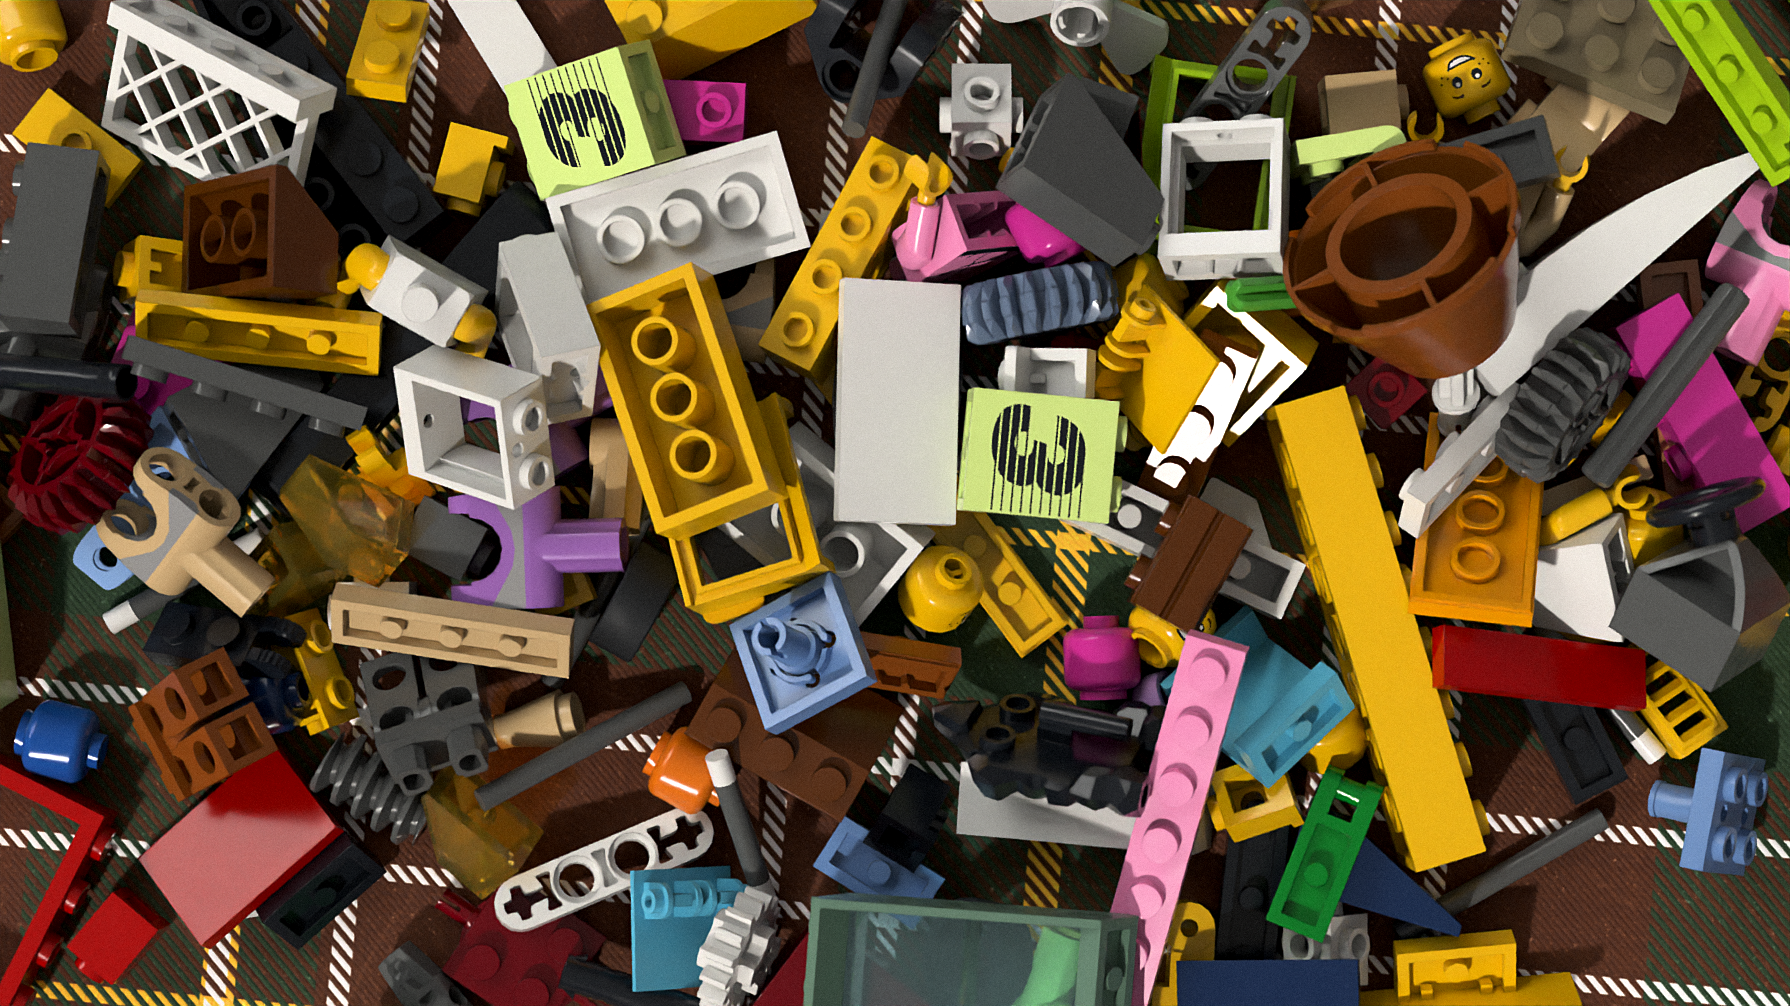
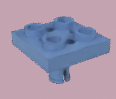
M830 571L729 625L764 728L775 735L878 681L841 579ZM836 635V641L834 645L830 648H827L825 642L831 643V636ZM819 673L820 682L816 687L812 688L810 684L816 681V677L813 675Z
M1702 748L1694 788L1669 784L1662 780L1655 781L1648 798L1649 815L1651 817H1663L1687 823L1679 867L1701 872L1744 876L1745 866L1751 864L1757 849V834L1752 830L1756 809L1764 803L1768 791V775L1764 772L1765 759Z

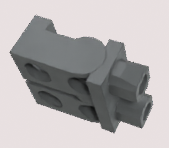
M397 652L359 664L374 729L376 748L395 784L399 783L404 795L412 796L429 790L430 786L434 783L432 772L451 765L457 775L465 777L487 771L488 754L499 749L493 731V718L487 697L486 683H489L486 666L460 662L452 669L439 671L435 664L436 658L419 656L420 668L414 655ZM396 670L406 673L403 682L397 687L383 690L379 682L383 675Z

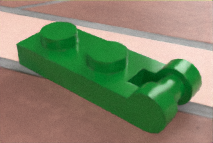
M1328 764L1265 919L1322 944L1385 789V786L1368 780L1366 785L1347 778L1344 776L1346 770ZM1335 799L1357 807L1351 823L1329 815Z

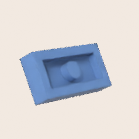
M845 815L841 823L839 822L813 864V867L855 893L933 899L945 880L943 875L922 862L916 871L912 873L867 846L863 841L870 829ZM888 913L912 929L915 928L922 917Z

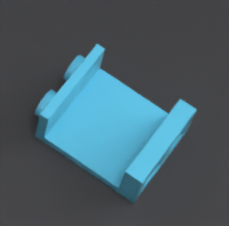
M1245 605L1213 634V636L1250 647L1221 751L1269 789L1355 708V705L1334 670L1322 661L1312 670L1269 639L1253 610ZM1177 668L1160 683L1168 699Z

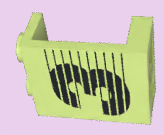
M650 39L617 46L504 85L509 102L510 118L517 127L527 158L528 174L536 186L540 201L686 155Z
M977 387L967 390L956 510L1109 524V513H1117L1119 511L1122 494V479L1120 476H1113L1115 452L1124 451L1128 428L1127 416H1119L1120 402Z

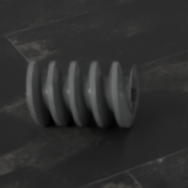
M344 731L332 745L316 770L310 783V790L315 794H319L333 784L330 797L332 805L338 807L353 797L350 811L351 817L357 820L369 811L374 810L370 824L373 831L379 832L393 822L391 842L398 845L413 835V847L439 810L445 799L448 787L442 784L429 795L424 792L412 796L404 795L399 783L395 784L390 772L383 767L384 761L378 750L369 757L363 754L367 736L361 734L351 743L346 744L343 742Z

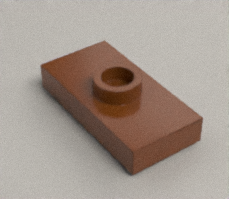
M860 631L878 680L868 687L944 699L962 665L961 648L910 640L903 636H886Z

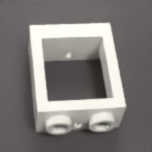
M1250 114L1242 117L1240 120L1213 121L1205 117H1189L1183 119L1180 123L1163 124L1160 193L1165 200L1159 211L1158 259L1167 281L1283 275V257L1289 238L1291 143L1284 118H1272L1264 114ZM1270 159L1268 230L1184 233L1186 163Z
M558 231L540 235L526 234L513 240L499 242L494 315L512 367L542 377L548 425L592 416L601 345Z
M437 344L393 367L408 473L410 475L512 510L517 509L555 485L541 376L448 347L444 348ZM459 396L494 407L500 454L465 442ZM428 415L427 422L424 424V418Z

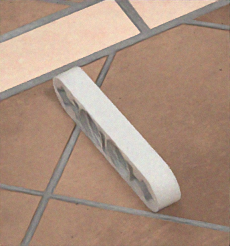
M676 808L511 877L502 883L496 892L494 901L496 917L503 926L511 931H530L630 889V874L621 871L616 865L614 858L618 846L627 841L639 842L648 851L649 861L644 870L679 868L696 861L705 855L712 843L714 835L712 822L703 811L690 815ZM680 819H685L689 826L699 824L702 833L695 839L696 848L688 850L683 842L667 847L665 853L671 860L661 864L659 862L657 845L647 832L656 828L659 829V839L662 840L672 836L677 831L676 821ZM573 864L584 865L591 871L594 878V885L591 891L585 896L578 898L564 893L559 883V877L563 869ZM548 874L551 893L557 902L561 904V907L549 910L548 898L531 906L532 917L527 920H522L518 913H511L509 915L506 913L504 906L511 902L512 890L521 888L525 896L543 890V886L537 878Z

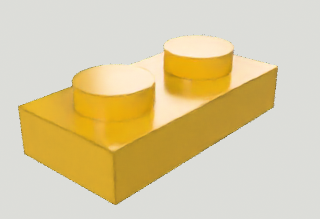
M369 0L346 75L347 95L406 103L430 21L429 3L409 0Z

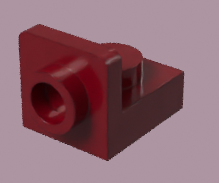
M1372 356L1364 363L1366 366L1345 385L1346 393L1349 396L1356 395L1363 411L1380 429L1389 428L1428 392L1415 376L1375 356Z

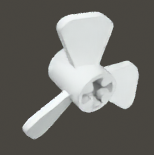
M983 0V5L990 16L1003 23L1019 22L1051 13V29L1061 41L1077 47L1093 46L1101 42L1117 71L1125 75L1135 74L1144 69L1153 60L1155 54L1159 55L1164 50L1168 42L1169 26L1165 20L1120 0Z

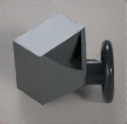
M1757 476L1740 477L1700 487L1660 502L1646 512L1645 521L1651 527L1665 528L1686 524L1690 537L1636 568L1608 626L1710 693L1764 657L1790 607V595L1786 587L1761 552L1747 537L1741 534L1742 531L1734 511L1735 508L1759 498L1765 492L1766 483Z

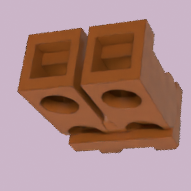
M224 647L172 671L146 693L142 700L128 707L134 719L133 727L140 740L147 743L162 771L160 774L161 779L169 794L175 795L178 803L279 750L253 702L215 721L212 718L249 695Z

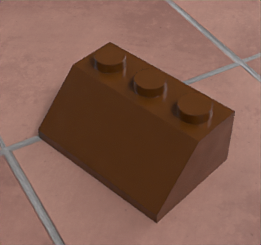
M274 164L184 186L181 293L289 303L337 294V282L342 270V261L338 253V232L286 165Z
M735 645L685 734L712 750L726 749L731 761L841 823L905 707L873 688L866 687L775 735L764 728ZM819 673L813 675L816 677V681L810 684L812 688L816 687L820 682Z

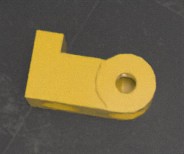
M1189 899L1178 901L1167 941L1165 983H1155L1149 1006H1177L1176 961L1214 960V919L1209 910L1196 901Z

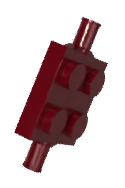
M508 871L493 895L479 904L478 907L453 891L451 887H448L443 893V897L454 903L461 910L459 911L443 899H439L434 908L439 909L464 927L461 932L459 945L441 971L493 1006H566L572 1000L580 1006H599L591 999L577 994L572 999L564 990L557 987L568 955L588 954L587 960L592 961L606 940V935L573 913L525 932L511 931L503 926L496 917L494 901L496 892L502 883L516 876L511 871ZM517 888L511 891V902L504 906V909L508 915L518 913L522 920H527L532 917L531 906L539 901L548 898L549 910L559 908L561 905L541 891L525 896L521 888ZM598 1001V1002H600L601 1004H603L604 1006H610V1005L605 1004V1003L602 1002V1001Z

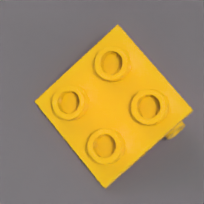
M1143 284L1134 301L1124 304L1121 309V319L1115 329L1107 333L1105 337L1106 344L1101 345L1096 353L1099 362H1096L1094 399L1119 401V409L1160 454H1165L1221 361L1148 284Z

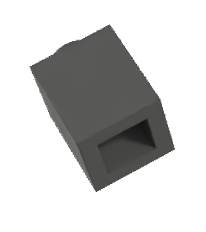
M424 495L397 549L459 582L468 581L472 573L478 576L482 575L495 552L496 545L489 542L494 532L493 528L474 518H469L467 514H448V504L433 496Z

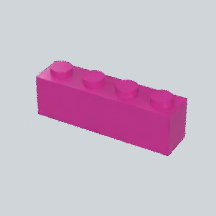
M1679 292L1662 298L1604 331V334L1617 342L1620 349L1630 357L1628 376L1637 392L1641 390L1694 320ZM1712 352L1656 427L1659 428L1669 448L1663 451L1669 467L1680 481L1688 479L1693 489L1747 476H1757L1765 481L1766 490L1762 496L1734 509L1742 531L1741 534L1789 508L1790 487Z

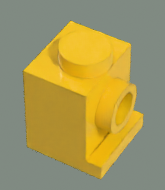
M454 122L450 123L433 187V192L439 197L447 199L445 209L479 218L482 208L486 209L489 196L498 198L506 173V163L499 162L501 153L512 156L515 144L509 137Z
M1238 764L1214 773L1212 786L1215 794L1208 796L1206 803L1216 830L1227 829L1234 843L1290 824L1294 828L1304 824L1288 771L1269 789ZM1254 799L1264 801L1263 804L1245 809L1246 805Z

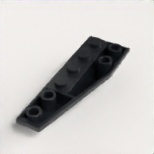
M192 0L201 18L337 87L333 110L319 114L304 189L338 232V253L342 262L360 244L370 243L381 248L388 234L418 250L455 221L358 96L347 95L346 81L281 0ZM233 91L245 121L251 119L241 94ZM279 114L271 117V122L284 150L292 147L296 123ZM256 127L249 128L263 161L268 159V153Z

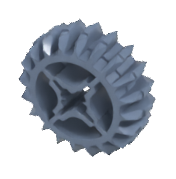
M1091 261L1027 271L974 283L973 285L966 286L961 291L960 324L961 327H964L967 342L978 346L1030 338L1110 321L1119 313L1117 297L1120 296L1117 280L1113 279L1110 264L1102 261Z

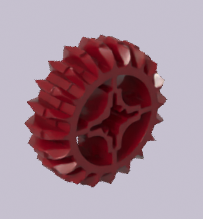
M59 395L53 405H44L43 414L37 421H30L31 429L25 437L18 440L20 449L18 453L10 458L9 463L13 469L7 474L5 481L10 486L7 497L15 503V508L23 513L25 519L37 527L42 526L49 532L54 531L63 536L70 531L77 534L80 533L88 523L97 525L106 510H116L119 498L124 493H130L129 486L134 480L133 467L144 451L150 449L147 444L153 439L155 433L150 427L152 416L144 410L142 404L136 401L137 398L135 396L128 401L91 398L88 396Z

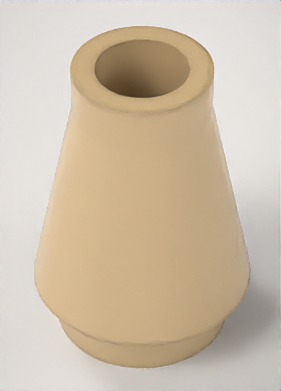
M559 689L509 712L496 714L493 720L494 733L501 749L512 747H557L586 731L584 711L578 695L575 692L563 694Z

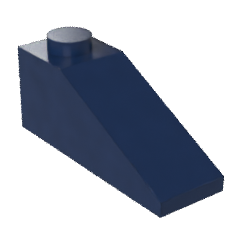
M1334 810L1329 812V815L1351 823L1353 816ZM1307 814L1303 815L1304 822L1306 820ZM1300 825L1297 839L1300 835L1303 825ZM1367 835L1365 836L1340 902L1459 937L1462 927L1461 922Z

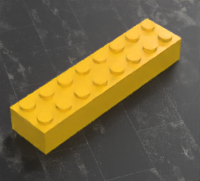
M1343 385L1265 410L1262 416L1346 691L1356 701L1361 717L1364 719L1367 727L1365 733L1368 747L1365 754L1374 782L1385 786L1380 803L1398 862L1417 873L1486 852L1482 836L1490 834L1489 822L1479 799L1472 801L1464 778L1472 776L1471 763L1462 741L1454 743L1447 723V720L1455 718L1453 704L1448 690L1432 688V671L1429 662H1432V636L1427 626L1418 627L1414 614H1408L1412 573L1409 568L1400 569L1394 550L1395 546L1402 544L1399 527L1391 510L1383 512L1376 489L1384 487L1381 468L1373 452L1365 455L1359 431L1366 429V421L1360 401L1356 395L1348 397Z

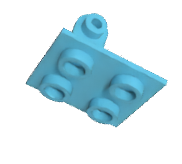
M730 866L630 871L632 992L701 986L703 981L699 979L703 968L696 965L700 947L705 943L712 928L714 917L722 908L727 909L728 906L733 908L737 893L739 891L744 893L746 886H748L739 879L730 878Z

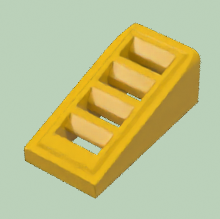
M1633 642L1624 646L1625 648L1643 650ZM1659 660L1646 669V685L1669 671L1673 680L1650 696L1646 693L1647 709L1639 711L1659 741L1667 749L1669 756L1680 760L1725 731L1729 726L1699 685ZM1680 692H1683L1688 700L1663 716L1658 707ZM1696 712L1701 721L1678 736L1673 727Z

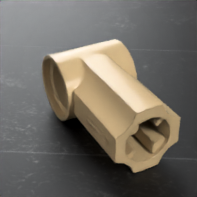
M593 417L589 443L590 470H593L589 518L624 517L629 536L640 535L644 495L619 420L616 418Z

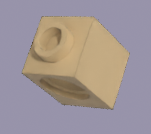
M1396 69L1327 75L1317 84L1322 136L1384 125H1393L1401 129V120H1407L1409 117L1408 90L1406 84L1397 85Z

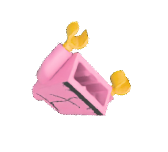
M1015 147L1009 148L1002 156L998 166L1001 173H1003ZM934 152L930 154L928 163L918 155H913L908 160L904 170L905 176L919 188L918 197H914L910 201L907 222L892 232L891 240L897 254L889 262V270L893 280L907 279L909 282L941 284L961 283L1021 253L1005 220L1007 211L1017 204L1016 201L1001 191L947 194L936 200V197L944 193L953 181V174L950 168Z

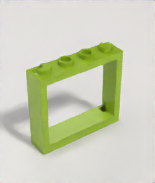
M1648 0L1771 186L1774 188L1789 179L1790 93L1729 1Z

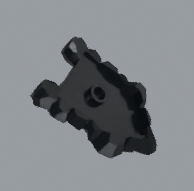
M1029 691L1025 694L1006 695L1000 700V703L982 706L979 700L941 702L933 707L932 717L934 726L961 750L968 763L973 782L987 798L1000 801L1018 791L1025 797L1034 800L1046 797L1050 805L1068 807L1078 802L1094 811L1108 807L1118 815L1141 818L1148 801L1151 784L1150 778L1134 768V765L1144 748L1147 751H1155L1167 706H1150L1142 701H1125L1116 710L1086 709L1077 707L1072 701L1064 700L1053 694Z

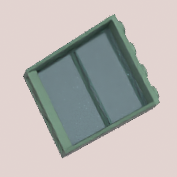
M865 893L815 896L811 899V912L808 924L809 938L803 1006H1131L1139 916L1125 913Z

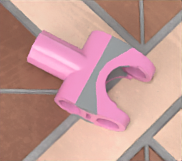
M1762 179L1755 181L1747 189L1726 219L1713 245L1705 268L1706 278L1720 284L1730 283L1742 290L1750 299L1747 308L1715 348V351L1729 359L1752 367H1757L1784 311L1790 312V246L1779 244L1773 240L1770 232L1773 217L1770 214L1775 205L1778 188L1777 186L1773 188L1769 182Z

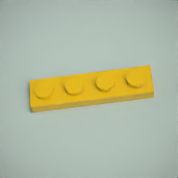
M139 289L135 300L136 337L210 360L378 376L383 325V314L379 312Z

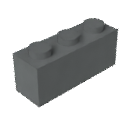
M28 142L25 160L17 161L15 165L12 189L14 196H18L14 218L8 217L3 226L2 249L4 253H7L4 274L0 275V320L10 331L81 339L111 174V168L98 150Z

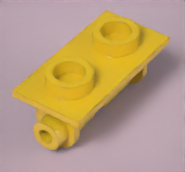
M318 607L283 617L284 619L296 622L307 633L302 647L298 649L289 646L270 645L272 651L286 657L294 664L297 671L303 672L312 696L311 703L308 707H305L302 721L299 724L300 727L306 725L310 736L333 726L360 717L354 702L353 687L342 672L333 648L331 631L322 620Z

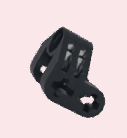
M820 0L804 28L820 84L829 97L840 103H850L858 78V74L848 67L846 60L853 62L861 69L872 36L871 33L862 27L852 28L849 26L853 17L868 0ZM934 0L908 30L894 54L891 52L876 100L903 96L946 44L959 24L964 12L946 0Z

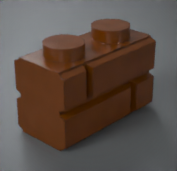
M1188 494L1184 497L1181 504L1173 500L1169 501L1153 530L1162 536L1151 558L1140 553L1124 581V585L1133 589L1127 599L1129 603L1185 634L1190 629L1198 631L1253 532V529L1219 511L1197 497Z

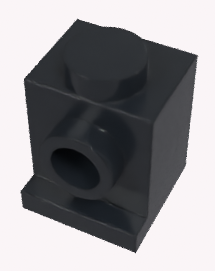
M910 763L891 791L863 843L914 873L935 843L938 833L949 815L940 807L951 787L936 775L925 772Z

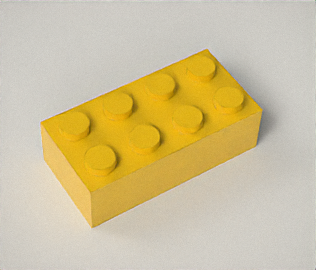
M689 262L586 305L601 345L599 363L656 534L681 541L789 498L713 274Z

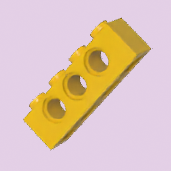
M871 136L758 343V346L771 360L823 386L836 362L838 353L839 280L843 278L880 280L896 252L891 240L892 232L907 222L910 201L912 198L918 197L919 188L905 176L904 172L905 166L912 155Z

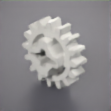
M746 886L744 893L740 891L737 893L733 908L728 906L727 909L722 908L714 917L712 928L705 943L700 947L696 965L703 968L699 976L703 983L697 992V997L701 998L699 1006H742L745 995H757L764 987L766 976L773 961L778 956L782 940L775 936L778 925L774 923L781 909L777 907L778 897L751 886Z

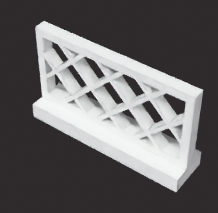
M115 0L110 2L107 24L119 31L101 127L202 181L231 175L222 169L213 150V146L226 140L240 170L239 173L274 164L286 165L304 188L319 114L333 110L337 87L169 0ZM138 41L148 46L158 68L146 76L135 55ZM184 65L194 70L204 91L203 95L193 100L190 99L177 71L178 68ZM162 77L176 107L165 114H162L149 86V83ZM233 90L241 94L251 119L237 125L223 93ZM134 92L148 122L142 126L124 117L127 96ZM207 101L222 131L221 134L211 139H208L195 110V107ZM277 114L296 123L292 147L284 150L270 119ZM180 116L194 146L187 151L176 145L166 123ZM253 126L256 127L269 156L268 159L255 164L241 132Z

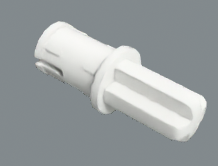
M1474 368L1456 376L1437 379L1432 387V399L1438 408L1437 426L1445 437L1456 431V425H1461V434L1470 425L1474 408L1480 400V387L1474 379Z

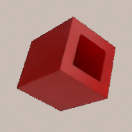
M126 886L113 891L67 945V948L77 956L74 963L88 978L100 984L106 980L110 985H114L131 973L171 924Z

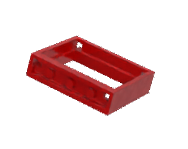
M0 753L1 785L80 824L0 982V1006H29L33 1003L37 994V990L30 986L40 966L47 969L62 946L64 937L57 933L67 913L74 916L89 893L91 884L84 881L94 860L102 862L113 846L110 843L117 830L111 828L118 812L53 779L33 775L24 769L23 764Z

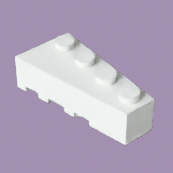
M967 761L961 762L956 834L1128 849L1136 817L1118 815L1108 807L1094 811L1078 802L1068 807L1050 805L1046 797L1034 800L1025 797L1018 791L1003 800L996 801L985 797L972 780ZM1212 784L1208 796L1215 794ZM1207 803L1192 855L1211 848L1213 821Z

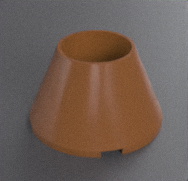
M1434 138L1421 139L1389 147L1362 159L1336 176L1310 201L1305 208L1310 217L1305 222L1296 239L1289 236L1284 251L1283 278L1287 292L1296 308L1308 321L1410 375L1425 379H1441L1456 376L1486 361L1506 341L1516 317L1522 217L1520 192L1511 172L1497 155L1478 144L1468 141L1464 142V148L1438 146Z

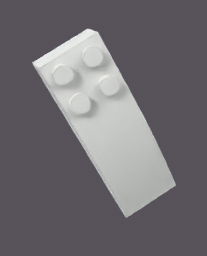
M1746 153L1703 168L1650 192L1571 235L1529 266L1525 267L1520 262L1516 317L1513 328L1502 346L1490 358L1474 368V379L1480 387L1479 401L1488 395L1492 397L1501 395L1540 361L1547 351H1551L1560 339L1567 337L1570 332L1580 326L1756 172L1759 166L1751 154Z

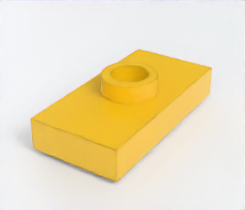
M49 87L12 133L26 145L28 142L100 151L111 168L105 207L107 208L111 207L145 164L142 159Z

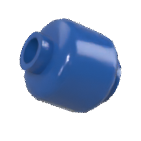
M46 700L38 705L34 711L28 709L23 714L15 736L14 753L21 756L23 767L27 772L69 784H76L87 775L90 768L98 770L101 768L106 757L109 736L100 733L99 717L92 710L54 700Z

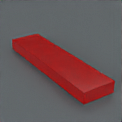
M1440 625L1432 628V688L1635 712L1647 709L1645 650Z

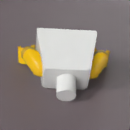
M389 234L381 248L370 243L360 244L355 247L342 262L341 275L337 282V294L312 298L310 306L324 304L331 308L347 309L353 294L360 289L367 305L441 347L446 348L458 344L455 350L483 359L497 328L495 315L488 308L481 305L488 294V290Z
M1627 464L1610 486L1611 488L1603 491L1597 487L1563 504L1541 519L1532 624L1535 627L1554 630L1572 641L1604 645L1611 642H1623L1626 639L1608 627L1635 573L1623 513H1613L1612 507L1619 504L1625 509L1633 510L1642 507L1646 503L1649 493L1645 485L1629 492L1622 491L1624 485L1636 481L1641 476L1636 465Z

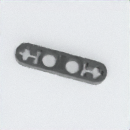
M1269 0L1177 123L1189 117H1201V111L1211 104H1221L1227 107L1232 112L1234 120H1240L1246 115L1256 114L1307 47L1313 29V14L1310 7L1303 0ZM1288 16L1297 20L1295 32L1286 31L1277 42L1274 52L1267 44L1273 36L1275 20L1283 22ZM1245 59H1255L1266 67L1268 76L1261 83L1255 85L1246 84L1236 77L1234 72L1235 65ZM1220 161L1194 162L1193 165L1187 164L1185 191L1199 187Z

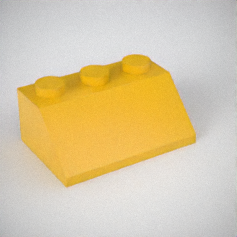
M604 0L628 44L650 39L662 79L680 80L811 16L818 5L817 0Z

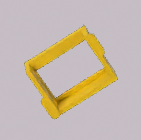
M776 392L757 402L789 495L788 499L780 501L778 504L793 558L706 585L694 536L681 541L668 538L685 606L701 614L704 620L710 624L726 622L760 609L765 605L766 595L807 583L828 571L836 574L834 562L823 556L788 429L786 420L794 417L793 405L788 399L781 397Z

